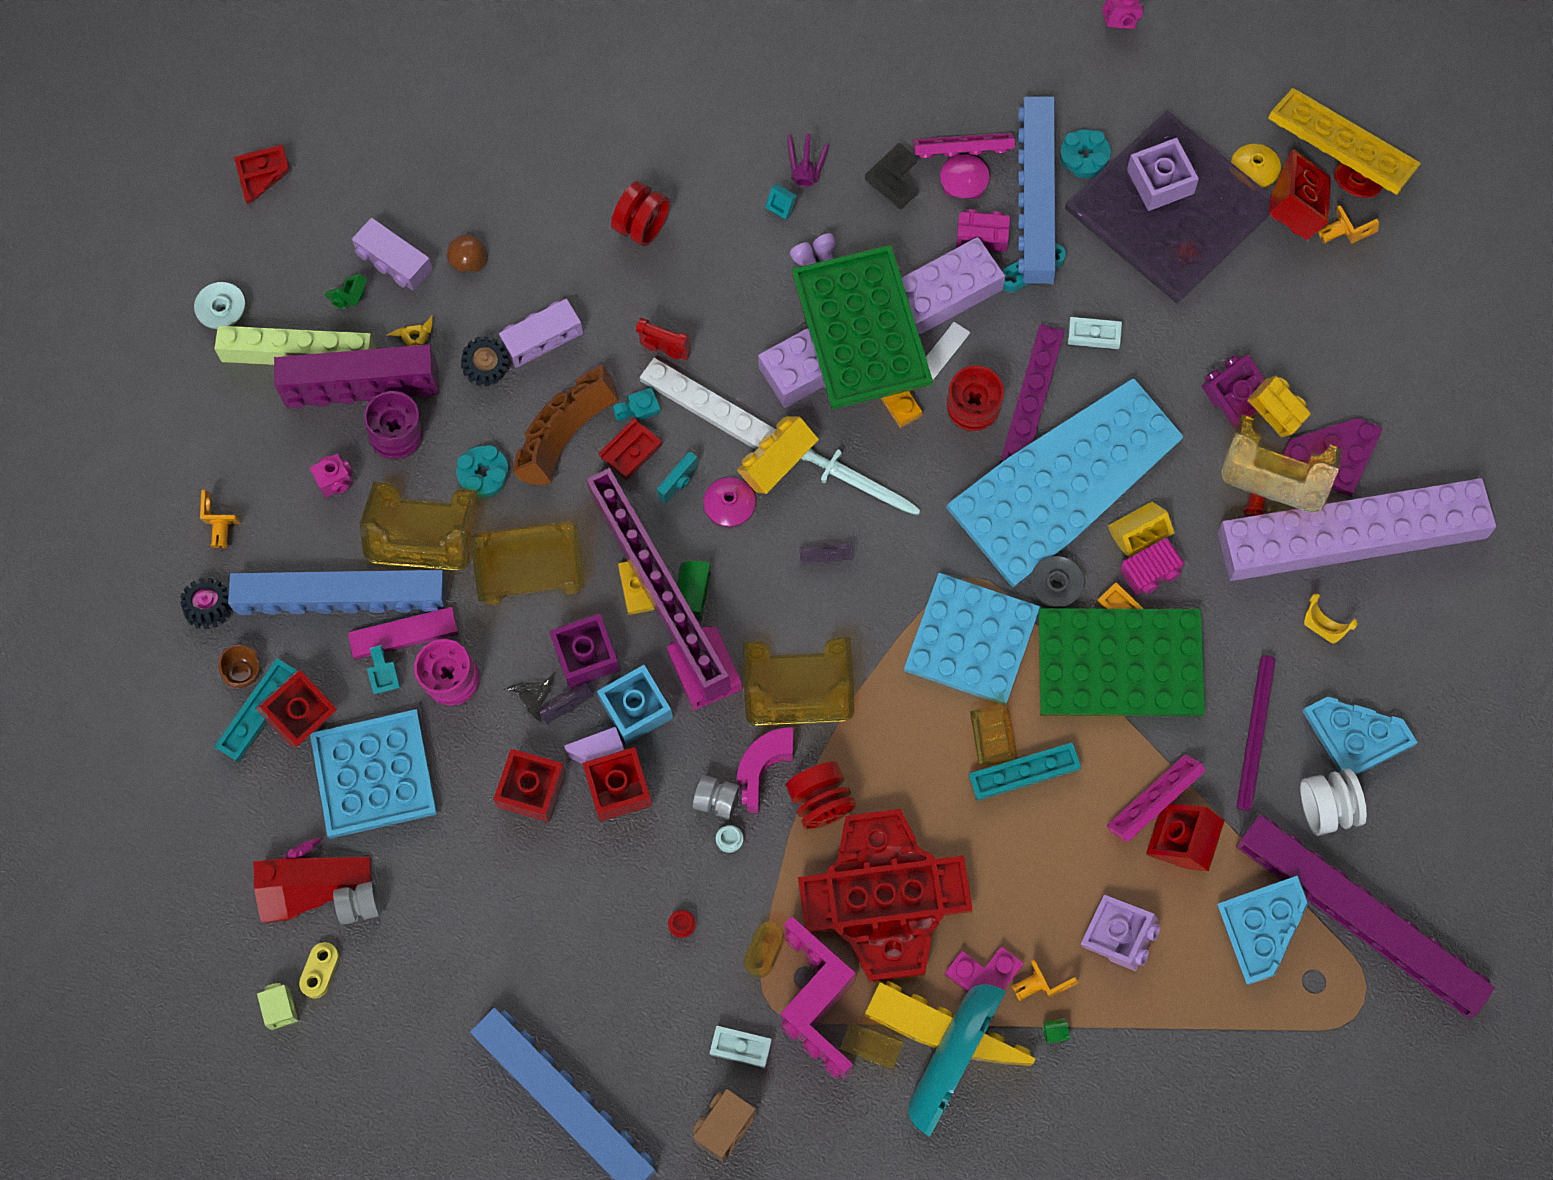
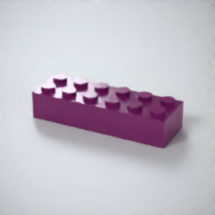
M430 344L274 357V386L285 407L294 409L302 408L304 405L353 404L355 401L365 400L370 402L373 397L388 391L402 392L409 397L429 398L432 395L439 394L438 365Z

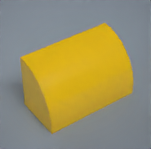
M1150 502L1108 525L1113 539L1129 558L1175 533L1168 512L1154 502Z

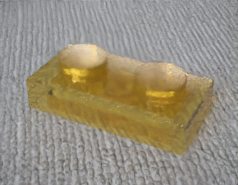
M850 1022L840 1051L893 1071L903 1042Z

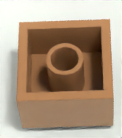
M728 1089L723 1094L717 1093L709 1105L711 1112L708 1117L704 1118L702 1116L692 1130L695 1143L723 1164L757 1116L754 1107Z

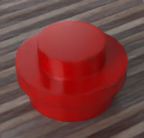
M678 910L670 916L668 928L675 937L686 938L695 931L696 921L689 911Z

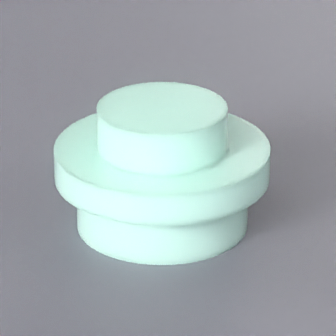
M733 825L723 826L716 834L717 846L726 853H733L739 850L743 844L741 830Z

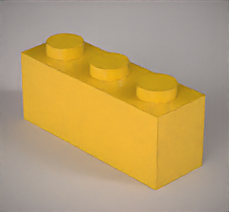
M786 416L781 419L776 425L777 429L759 442V447L756 451L749 453L742 459V465L737 471L756 493L767 494L819 440L800 417Z

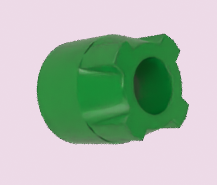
M1065 1018L1043 1021V1031L1047 1044L1070 1040L1068 1023Z

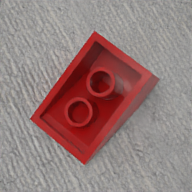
M1293 149L1289 153L1271 194L1269 213L1276 221H1281L1289 227L1295 235H1300L1305 240H1308L1328 223L1331 177Z

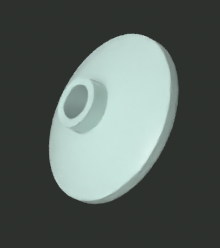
M226 282L213 283L206 286L197 295L194 311L198 320L206 327L218 329V326H232L242 317L245 311V298L240 289L233 284ZM221 307H226L225 310L218 312Z

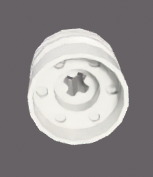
M1343 769L1340 773L1331 772L1328 776V781L1322 775L1302 779L1300 784L1302 806L1309 827L1315 835L1319 836L1335 832L1338 829V822L1344 829H1350L1352 825L1356 827L1363 826L1366 823L1367 813L1364 794L1357 776L1351 769Z

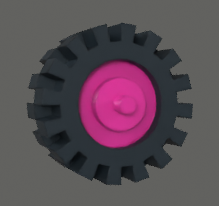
M200 578L199 584L192 581L190 583L192 588L186 586L184 588L185 593H181L180 596L182 600L180 604L185 619L188 620L190 625L194 624L195 628L199 629L201 624L204 629H209L210 624H213L214 628L218 627V621L223 624L226 621L224 616L229 618L231 615L230 610H232L228 604L229 592L227 587L222 585L219 580H216L214 583L213 578H208L207 582L204 581V578Z

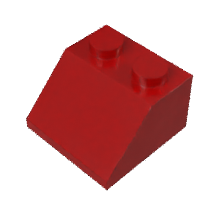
M635 747L582 763L600 822L652 806Z
M1169 804L1158 815L1146 854L1185 869L1209 871L1225 820L1205 806Z

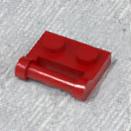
M642 317L639 319L636 332L639 333L640 344L651 351L659 350L665 352L673 359L678 360L681 358L688 361L691 354L690 337L688 334L683 332L678 334L650 324L649 320Z

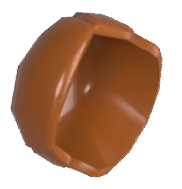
M461 235L449 243L446 256L448 263L461 273L465 271L478 272L487 263L488 252L484 244L474 236Z
M244 644L228 647L223 651L218 661L222 680L233 688L248 687L256 682L260 673V662L256 652Z

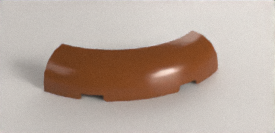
M603 364L577 378V384L566 393L560 391L532 421L525 432L526 441L522 449L517 450L513 473L520 480L531 485L552 483L557 459L570 438L597 413L619 402L615 384Z

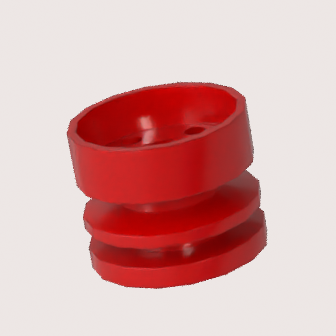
M980 365L968 366L959 370L951 380L947 396V413L951 421L959 428L967 431H981L990 427L997 420L1004 396L1003 384L999 376L991 369Z
M830 761L810 767L789 779L785 784L792 803H804L797 809L798 817H804L801 823L806 830L832 824L856 808L854 798L849 797L851 795L850 789L847 787L838 788L845 781L838 762Z

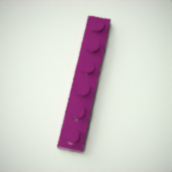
M1042 324L1039 325L1000 464L1034 441L1065 330Z

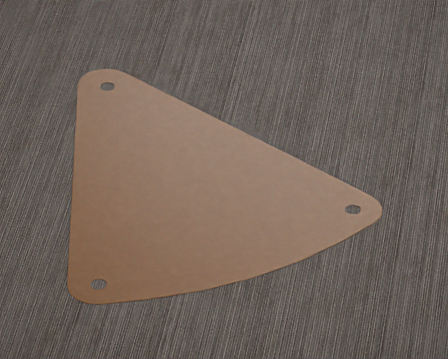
M974 577L959 579L1007 595L1001 588L988 580ZM925 606L900 634L855 694L817 762V765L830 761L838 762L845 781L838 788H849L851 791L849 797L854 798L856 802V808L846 816L901 809L920 849L931 853L936 859L964 855L973 909L970 913L944 916L939 926L932 932L926 973L922 976L869 983L849 943L841 939L833 931L812 933L813 936L856 973L855 984L819 1024L881 1025L865 1017V1012L879 983L886 984L887 981L902 988L901 993L909 997L912 994L921 996L928 1001L927 1006L936 1010L940 1006L955 1015L967 992L945 976V972L961 951L985 968L1001 946L1023 962L1024 965L1005 989L1006 993L988 1025L994 1027H1043V1021L1065 1018L1068 1027L1324 1031L1340 1028L1356 1017L1364 1005L1367 985L1362 967L1353 954L1308 907L1303 914L1276 975L1250 985L1246 984L1217 904L1278 883L1281 880L1236 848L1242 838L1225 821L1209 871L1185 869L1146 854L1158 815L1128 842L1123 841L1109 831L1106 825L1172 765L1124 716H1040L1039 634L1036 624H1034L1009 699L1006 706L904 672L907 658L926 609ZM1073 742L1082 767L1080 771L976 802L968 778L969 773ZM1191 785L1170 803L1205 806L1220 816ZM797 814L789 834L771 906L760 973L763 995L772 1010L779 1015L802 990L794 983V973L796 970L803 966L813 968L807 962V955L801 949L796 952L785 942L787 938L785 937L784 924L791 916L804 927L798 877L826 874L828 868L838 859L845 816L832 824L806 830L801 823L804 817H798ZM1104 895L1154 913L1159 921L1158 925L1161 927L1160 934L1156 941L1150 940L1146 949L1149 951L1147 962L1144 966L1139 965L1136 971L1113 963L1108 957L1087 950L1081 945ZM1032 960H1035L1050 989L1074 977L1079 982L1051 998L1046 991L1040 990L1022 999V1001H1019L1011 986L1034 974L1033 971L1035 969L1031 963ZM1318 970L1324 975L1326 987L1322 992L1313 994L1305 990L1302 984V977L1305 972Z

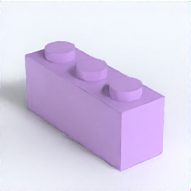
M370 218L352 238L355 246L354 251L362 260L366 261L368 259L373 262L378 271L393 276L394 281L403 288L407 286L414 291L433 270L429 257L373 218Z
M566 298L562 301L553 302L547 309L539 313L530 314L525 320L516 325L511 324L505 327L499 333V336L515 368H518L582 335L583 329L579 318Z

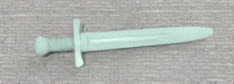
M811 448L801 458L803 461H812V463L826 469L821 477L822 483L827 482L830 474L902 511L915 515L920 513V510L905 498L837 462L842 456V452L839 449L831 460L822 457L818 453L816 454Z

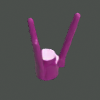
M809 133L805 137L804 157L799 166L796 164L791 135L787 136L792 168L791 179L795 180V184L801 187H811L814 185V182L819 181V173L829 149V144L826 143L816 168H814L813 163L809 162L811 138Z

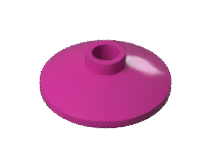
M727 477L715 481L708 487L704 495L703 504L707 516L714 523L724 527H734L743 524L752 516L756 499L752 488L746 482L738 478ZM728 495L734 497L730 502L724 499Z

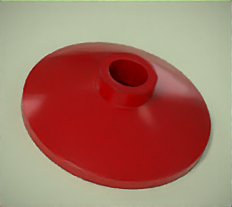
M1342 163L1338 164L1334 171V177L1338 185L1354 196L1372 198L1377 196L1383 188L1381 185Z

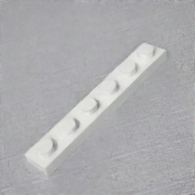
M653 358L640 376V382L755 450L759 447V442L765 436L772 434L776 430L656 358Z

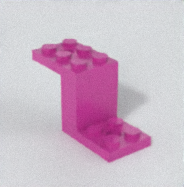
M791 916L784 924L785 937L787 938L785 942L796 952L801 949L807 955V962L818 973L781 1012L782 1030L792 1040L796 1038L801 1040L804 1046L803 1050L813 1059L819 1057L823 1060L825 1064L824 1069L835 1079L840 1076L845 1080L852 1073L853 1064L814 1028L855 984L856 973Z

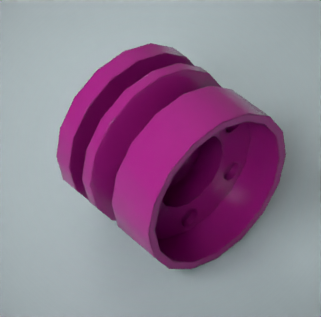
M388 391L380 393L370 400L365 408L364 421L369 442L374 451L384 458L394 460L406 458L413 454L421 445L423 437L418 407L413 399L402 392Z

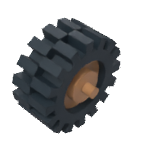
M484 336V339L477 337L474 342L472 340L468 342V346H465L461 357V369L463 368L464 376H468V381L471 383L475 381L476 385L484 384L485 387L489 386L490 383L494 385L499 379L501 380L504 377V373H506L508 365V354L506 350L504 351L502 343L497 344L496 339L493 338L491 341L486 336Z

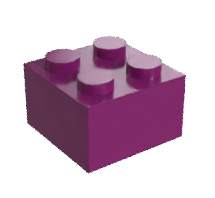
M600 613L549 631L569 689L620 671Z

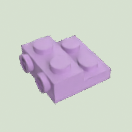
M1104 895L1081 945L1087 950L1108 957L1113 963L1136 971L1139 965L1144 966L1147 962L1149 951L1146 949L1150 940L1156 941L1161 927L1158 925L1159 921L1154 913Z

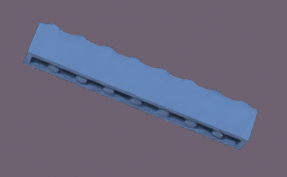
M1024 97V105L1019 107L1018 122H1023V128H1019L1018 143H1023V149H1019L1018 164H1023V170H1019L1018 186H1023V192L1018 194V207H1023V214L1018 215V229H1023V236L1018 237V251H1023V258L1018 259V273H1023L1024 283L1054 284V97Z
M443 570L230 573L228 604L234 612L240 615H251L252 612L276 615L279 611H289L292 614H304L305 611L329 614L332 611L339 610L349 614L357 613L358 610H369L372 613L396 610L397 612L408 613L411 612V609H422L425 612L438 611V609H445L447 579Z
M494 1007L470 1031L485 1049L614 1180H650L657 1173L652 1167L656 1162L644 1150L639 1154L632 1147L635 1141L624 1130L619 1134L612 1127L615 1121L607 1112L602 1110L598 1113L592 1107V1104L595 1102L594 1099L584 1089L579 1093L572 1086L575 1080L564 1069L559 1073L552 1066L555 1060L544 1049L539 1053L532 1046L536 1041L524 1029L519 1033L512 1026L516 1021L505 1010L499 1013Z

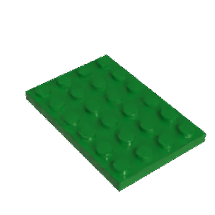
M891 245L792 269V277L831 410L933 385L931 372Z
M1039 608L1040 716L1203 717L1205 715L1201 609Z

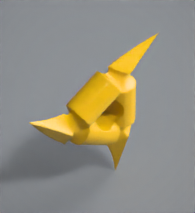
M433 314L423 326L420 324L407 326L406 328L402 327L387 335L401 336V339L407 346L424 345L429 336L428 333H431ZM419 334L416 340L411 339L412 335Z

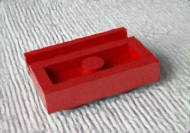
M634 418L598 454L601 459L606 461L613 470L627 481L662 446V441Z

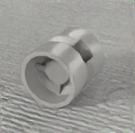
M703 774L696 789L693 809L706 813L714 810L716 816L730 820L738 800L740 785L727 781L719 784L717 778Z
M373 881L357 884L355 891L347 887L333 891L336 914L341 925L358 921L359 916L364 920L381 916L378 893Z

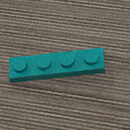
M276 658L215 744L216 750L239 763L267 723L255 707L298 670Z
M1072 742L969 773L968 778L976 802L1080 771L1082 767Z

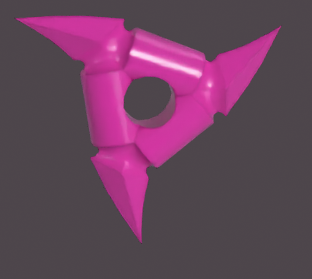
M324 837L311 839V841L299 844L287 851L281 859L301 857L310 852L313 847H316Z

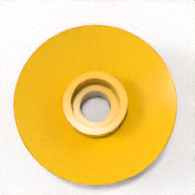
M1254 143L1240 147L1234 153L1230 167L1234 178L1240 184L1248 188L1261 189L1270 186L1277 180L1281 171V162L1278 155L1271 148ZM1253 160H1257L1261 163L1257 164Z

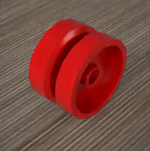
M639 181L633 182L624 191L615 207L611 220L612 230L623 236L630 235L632 241L643 247L649 245L659 234L667 219L671 205L670 198L657 191L652 193L650 187Z

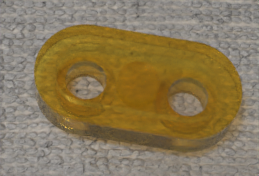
M765 922L757 928L744 958V966L756 978H762L770 974L785 940L784 932L779 925L774 922ZM775 934L774 941L767 942V937ZM759 960H764L763 967L756 968V963Z

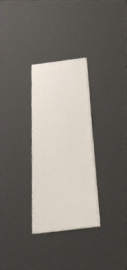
M955 322L952 323L926 356L933 380L971 333Z

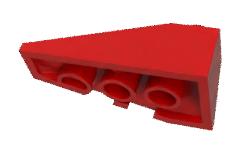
M370 857L292 858L253 861L254 892L262 923L292 920L298 917L299 914L311 909L315 910L322 907L323 904L334 900L333 891L336 889L347 887L355 891L357 884L371 881Z

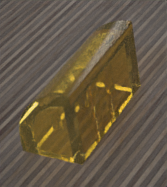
M997 704L970 711L978 763L982 765H999L1018 759L1009 709L1002 704Z

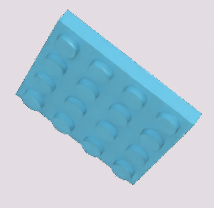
M938 573L907 658L904 672L1006 706L1040 606Z
M417 709L310 734L327 837L329 839L437 815Z

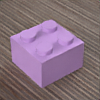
M1177 138L1131 154L1127 171L1148 211L1195 193L1199 178Z

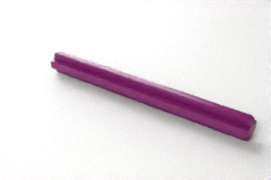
M1267 655L1262 656L1259 663L1236 806L1237 809L1242 811H1250L1254 801L1276 662L1274 657Z

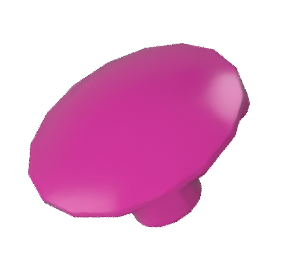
M968 154L957 155L948 159L940 172L944 193L961 199L980 198L990 180L989 170L985 163L979 158Z

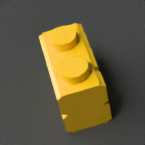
M1277 376L1265 379L1247 399L1281 437L1295 433L1311 414L1306 408V402L1289 390V384L1286 380Z

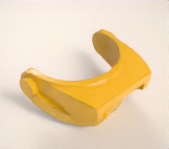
M1318 593L1313 594L1309 600L1311 604L1306 613L1304 625L1330 643L1338 642L1350 629L1354 630L1359 624L1355 618L1349 624H1340L1332 621L1322 613L1318 606V599L1321 595Z

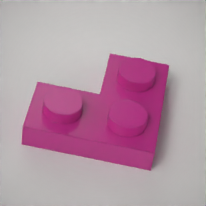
M1002 946L985 968L961 951L944 975L966 992L980 984L993 985L1005 990L1024 963Z

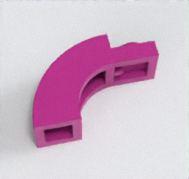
M793 727L781 728L764 734L753 742L744 753L737 772V785L747 786V788H742V804H747L748 813H759V786L763 773L777 762L793 761Z

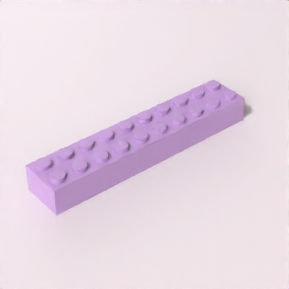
M978 237L901 278L918 334L921 335L1003 290L1005 275ZM808 328L758 355L759 369L784 408L825 387Z
M1480 478L1222 521L1217 533L1229 581L1487 539L1495 530L1496 524L1483 479Z

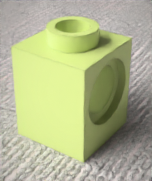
M281 983L271 984L264 987L263 992L257 993L262 1016L267 1028L274 1030L298 1022L291 990L286 985H281Z

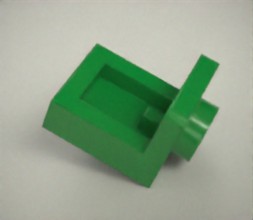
M361 274L346 277L342 289L336 288L326 291L324 297L331 300V304L340 309L355 306L365 293L364 286L367 278Z

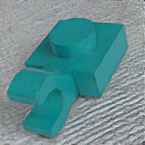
M651 387L628 395L627 400L629 403L621 402L613 406V413L617 422L634 416L637 421H641L661 413L660 406Z
M382 645L371 647L370 651L374 666L367 668L373 694L400 688L394 661L386 663Z

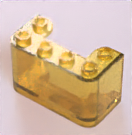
M1240 415L1222 467L1221 475L1223 480L1231 486L1306 512L1314 513L1320 511L1327 501L1339 471L1342 449L1329 445L1328 449L1321 454L1312 452L1308 464L1259 448L1258 444L1261 435L1253 430V418Z

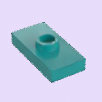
M688 452L657 488L658 498L665 505L679 489L683 490L688 485L690 476L698 468L696 455Z

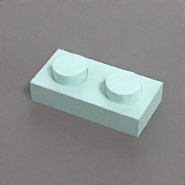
M1070 317L1068 344L1119 349L1122 322Z
M716 1026L710 1055L765 1068L772 1039Z

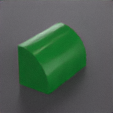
M686 561L680 565L676 585L696 620L701 621L711 575L710 562Z

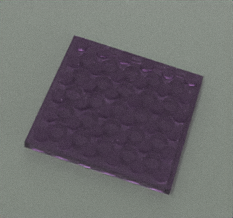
M1167 110L1068 201L1065 209L1178 304L1271 215L1269 213L1271 195ZM1177 138L1199 178L1195 193L1148 211L1127 171L1131 154Z

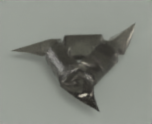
M554 673L543 684L541 682H526L525 684L522 682L503 690L519 693L518 695L527 711L542 723L538 707H541L548 696V692L550 693ZM532 691L538 692L537 697L534 699L528 697Z

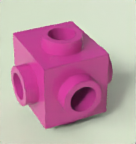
M1106 0L1102 8L1106 26L1119 29H1134L1138 19L1142 17L1143 6L1139 0Z
M338 454L325 456L319 463L309 467L325 498L333 494H341L349 486L353 485L350 475L354 473L348 461L342 462Z

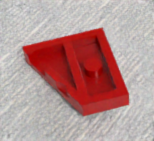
M283 145L234 157L247 204L252 203L290 171Z

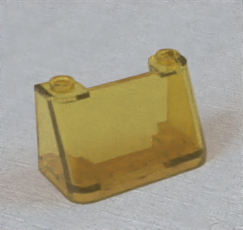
M373 482L359 524L364 557L372 563L444 570L464 569L468 564L478 502L477 490H457L452 494L451 504L401 500L400 492L394 485Z
M578 521L487 531L473 534L469 538L478 601H485L486 605L501 603V598L507 595L553 589L564 590L565 595L580 593V588H585Z
M850 637L828 640L824 645V653L770 656V648L767 644L759 641L743 642L745 712L749 723L753 725L842 722L852 718L854 715V678Z

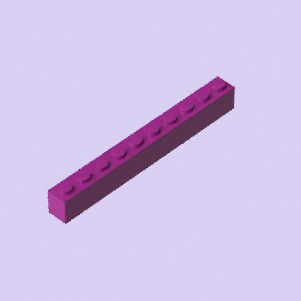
M608 468L587 478L588 489L593 501L706 701L709 702L731 691L729 675L611 469Z
M1258 816L1237 844V849L1281 881L1298 876L1306 898L1310 903L1467 1019H1471L1479 1013L1495 990V987L1490 984V980L1485 975L1473 972L1466 967L1463 959L1457 955L1447 953L1436 939L1424 936L1411 921L1402 920L1394 914L1395 911L1391 906L1384 902L1379 903L1371 897L1370 891L1365 887L1353 884L1342 870L1338 868L1333 869L1324 862L1325 860L1320 854L1304 848L1297 837L1281 831L1275 821L1268 817Z

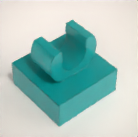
M775 184L771 188L765 208L786 220L791 216L797 194H793L786 190L785 187Z

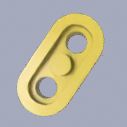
M327 942L319 943L310 952L299 982L301 991L309 998L317 999L324 996L330 987L340 960L339 952L332 944ZM328 952L327 959L321 961L319 959L320 954ZM317 978V985L309 987L310 980Z

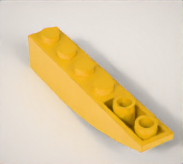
M887 981L886 984L880 982L865 1012V1017L916 1042L937 1049L953 1019L954 1013L938 1006L937 1010L927 1006L928 1001L916 994H912L909 997L901 993L902 988L892 982ZM990 1032L989 1035L984 1033L971 1059L998 1064L1032 1066L1036 1058L1030 1056L1031 1051L1018 1044L1013 1048L1004 1043V1037Z

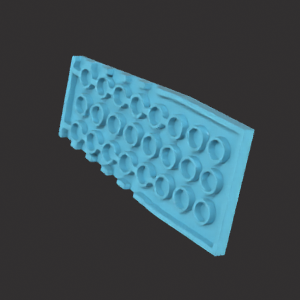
M1131 379L1004 460L948 503L946 508L1010 586L1014 588L1032 574L1035 566L1040 561L1055 556L1073 542L1120 496L1179 443L1183 435L1135 379Z

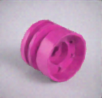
M449 639L434 640L425 645L417 654L414 663L415 677L421 687L439 704L446 706L460 705L469 700L477 691L480 682L479 669L466 649L458 642ZM451 673L454 677L452 679H449L447 677L448 674Z

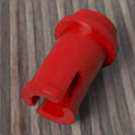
M1259 486L1250 488L1248 506L1244 508L1245 517L1265 514L1263 507L1267 495L1266 489L1263 490V487Z

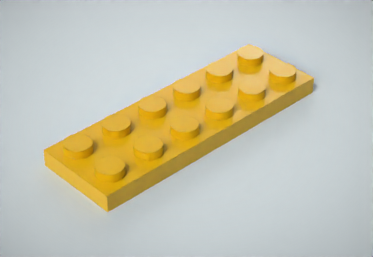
M1292 88L1268 117L1278 126L1297 135L1298 138L1307 141L1320 151L1329 154L1342 164L1349 166L1396 195L1411 179L1421 164L1419 161L1295 88Z

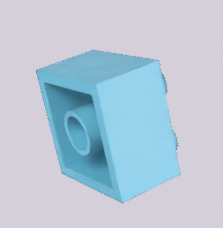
M645 665L597 691L601 704L626 745L673 719L671 708Z

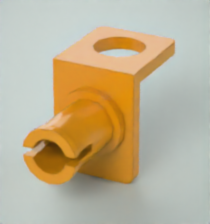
M1340 205L1336 209L1338 221L1321 228L1318 231L1320 239L1323 238V244L1343 234L1353 244L1378 232L1379 221L1375 219L1354 229Z
M202 489L200 519L212 525L210 547L220 548L222 546V549L228 548V525L241 524V519L236 515H211L212 494L206 489Z
M1032 960L1031 963L1035 969L1033 971L1034 974L1011 986L1019 1001H1022V999L1040 990L1046 991L1051 998L1079 982L1074 977L1050 989L1035 960Z

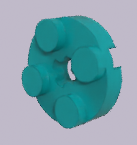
M1085 129L1070 132L1065 136V140L1061 145L1060 161L1066 170L1068 168L1073 172L1074 176L1092 178L1099 175L1108 165L1111 154L1110 146L1101 131ZM1088 150L1090 154L1088 158H1084V155L1078 152Z
M494 446L474 447L458 458L457 479L465 492L480 498H487L498 494L504 488V484L507 478H509V466L504 455ZM481 467L490 469L486 471L487 476L482 477L481 474L476 475V472Z

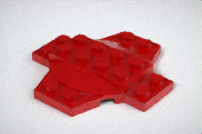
M901 809L845 816L838 859L828 868L826 874L798 877L804 927L811 934L833 931V933H836L841 939L849 943L869 983L925 975L932 932L939 926L944 916L973 911L964 855L936 859L931 853L920 849Z

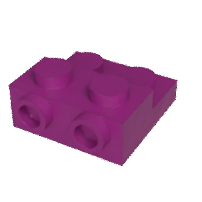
M1236 354L1224 362L1226 366L1220 372L1218 369H1215L1204 377L1206 382L1201 385L1214 407L1219 406L1233 427L1239 426L1257 412L1247 399L1265 380L1248 354L1238 357Z

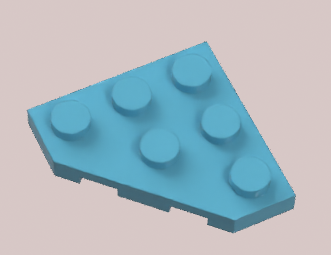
M1326 697L1304 708L1302 711L1339 773L1341 770L1349 768L1357 776L1414 747L1418 743L1403 719L1394 716H1384L1376 713L1374 710L1358 705L1351 706L1338 702V699Z
M1298 876L1217 904L1247 985L1273 977L1278 971L1309 904Z

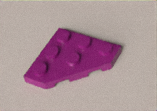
M1356 418L1292 438L1278 465L1351 497L1383 428L1361 418Z

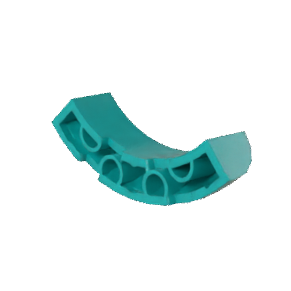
M980 984L972 987L966 993L916 1087L908 1105L909 1117L915 1127L929 1137L1006 993L1005 990L993 985Z

